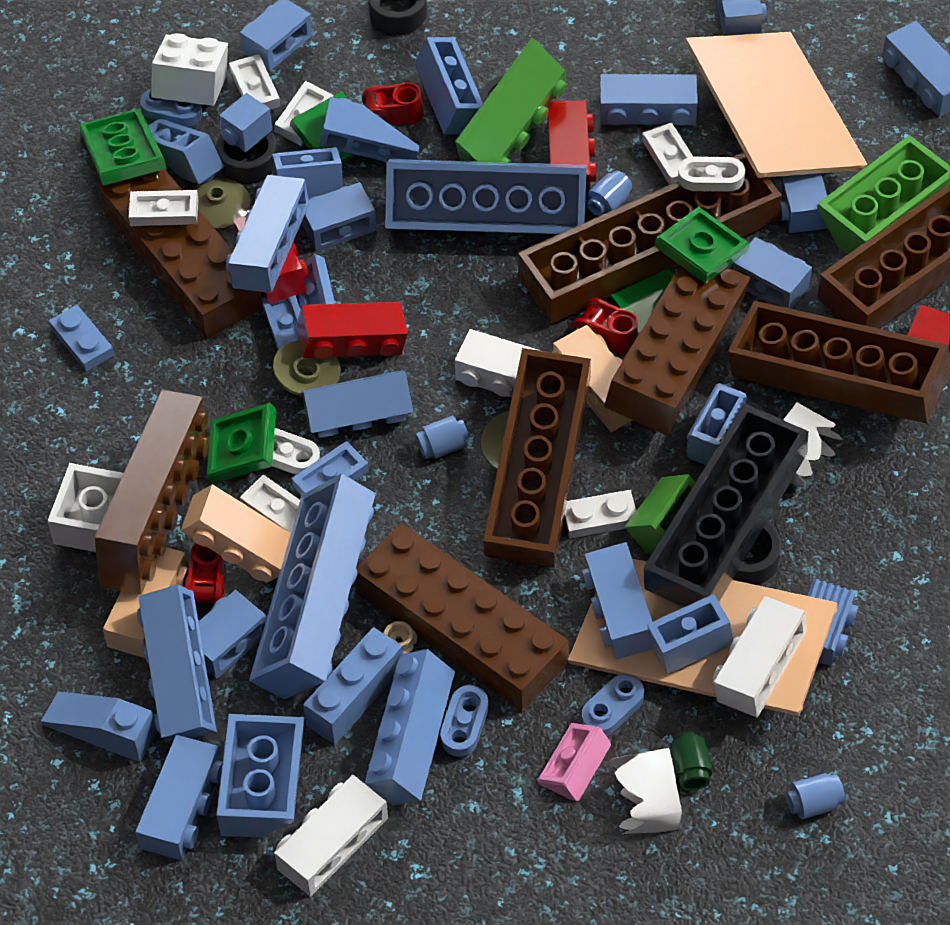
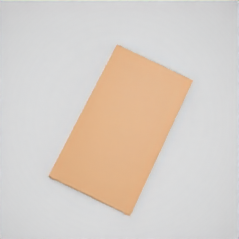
M791 32L686 38L685 44L758 178L863 170L868 166Z
M632 559L652 622L684 608L645 590L643 568L647 562ZM732 580L719 603L731 623L733 640L736 636L742 635L746 628L750 611L754 607L758 608L764 596L805 611L807 633L763 707L799 716L803 710V704L833 618L838 610V604L829 600ZM591 603L573 649L569 654V664L616 675L626 674L639 680L717 697L715 686L712 684L713 675L720 664H725L730 655L731 646L668 675L653 649L616 660L612 646L605 648L599 627L605 625L603 617L596 619Z

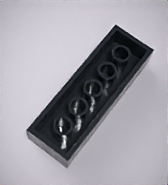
M744 404L643 568L644 589L682 607L691 605L712 594L716 596L719 602L808 452L809 431Z

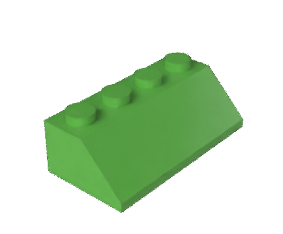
M531 38L455 141L460 161L511 163L510 157L516 149L521 151L530 138L528 133L535 124L540 125L546 118L549 111L547 107L552 100H558L567 88L565 69L533 38Z
M908 135L817 204V208L836 245L848 255L949 185L950 165L912 136Z

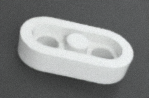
M689 157L684 159L678 168V181L680 185L691 191H734L744 183L745 167L739 160L731 157Z
M275 428L274 448L277 450L273 451V467L297 475L320 459L319 448L314 442ZM303 459L308 460V461H306V462H299L300 460H303Z

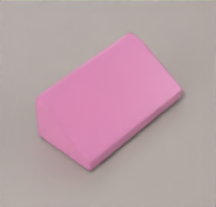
M571 723L538 778V784L570 800L579 801L611 746L610 740L602 729L597 726Z

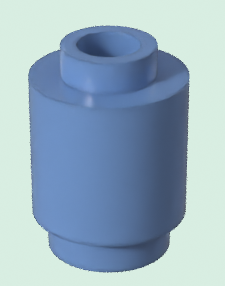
M620 171L607 173L586 194L589 211L596 216H602L619 208L630 196V191L632 190L630 179Z
M453 415L423 426L422 431L415 433L424 459L430 457L437 459L465 448L464 440L469 439L463 420L456 421Z
M827 773L792 782L790 784V791L786 792V801L792 814L797 813L800 819H806L836 810L838 805L845 803V793L842 783L836 774L829 776Z

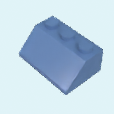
M229 714L217 808V820L221 836L259 838L294 822L304 717Z

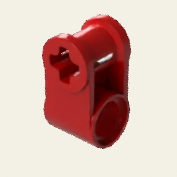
M405 82L397 85L371 86L362 92L361 100L365 107L375 114L379 113V117L391 126L413 125L423 118L421 90L414 83ZM374 95L377 96V102H374Z
M590 298L586 303V310L581 318H577L573 322V331L588 325L595 334L603 337L608 349L618 354H627L638 337V319L636 315L631 311L611 305L602 299Z
M194 543L191 548L189 572L186 577L185 588L193 591L195 603L215 604L219 599L225 597L226 561L215 551L197 543ZM207 557L215 558L214 560L208 562L202 561Z

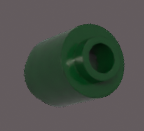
M685 732L677 735L675 740L669 745L676 781L686 791H696L707 787L710 784L712 768L706 739L694 732Z

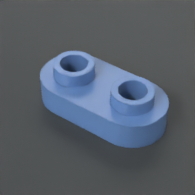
M151 89L145 91L140 97L142 113L148 119L156 121L161 118L190 127L197 124L202 118L201 104L151 97Z
M626 674L614 677L584 705L582 709V724L600 727L606 736L612 734L641 707L644 699L642 682L638 678ZM629 688L632 691L629 693H623L620 691V689ZM597 711H604L606 715L599 717L596 716L594 713Z
M466 685L458 688L452 695L440 732L442 747L450 755H468L474 751L478 744L488 713V697L481 688L474 685ZM466 706H474L476 708L473 711L464 710ZM457 737H463L466 739L462 743H456L453 741Z

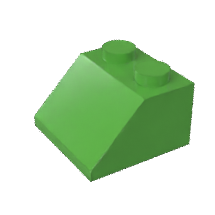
M689 474L661 477L625 526L630 535L649 555H652L695 485V481Z

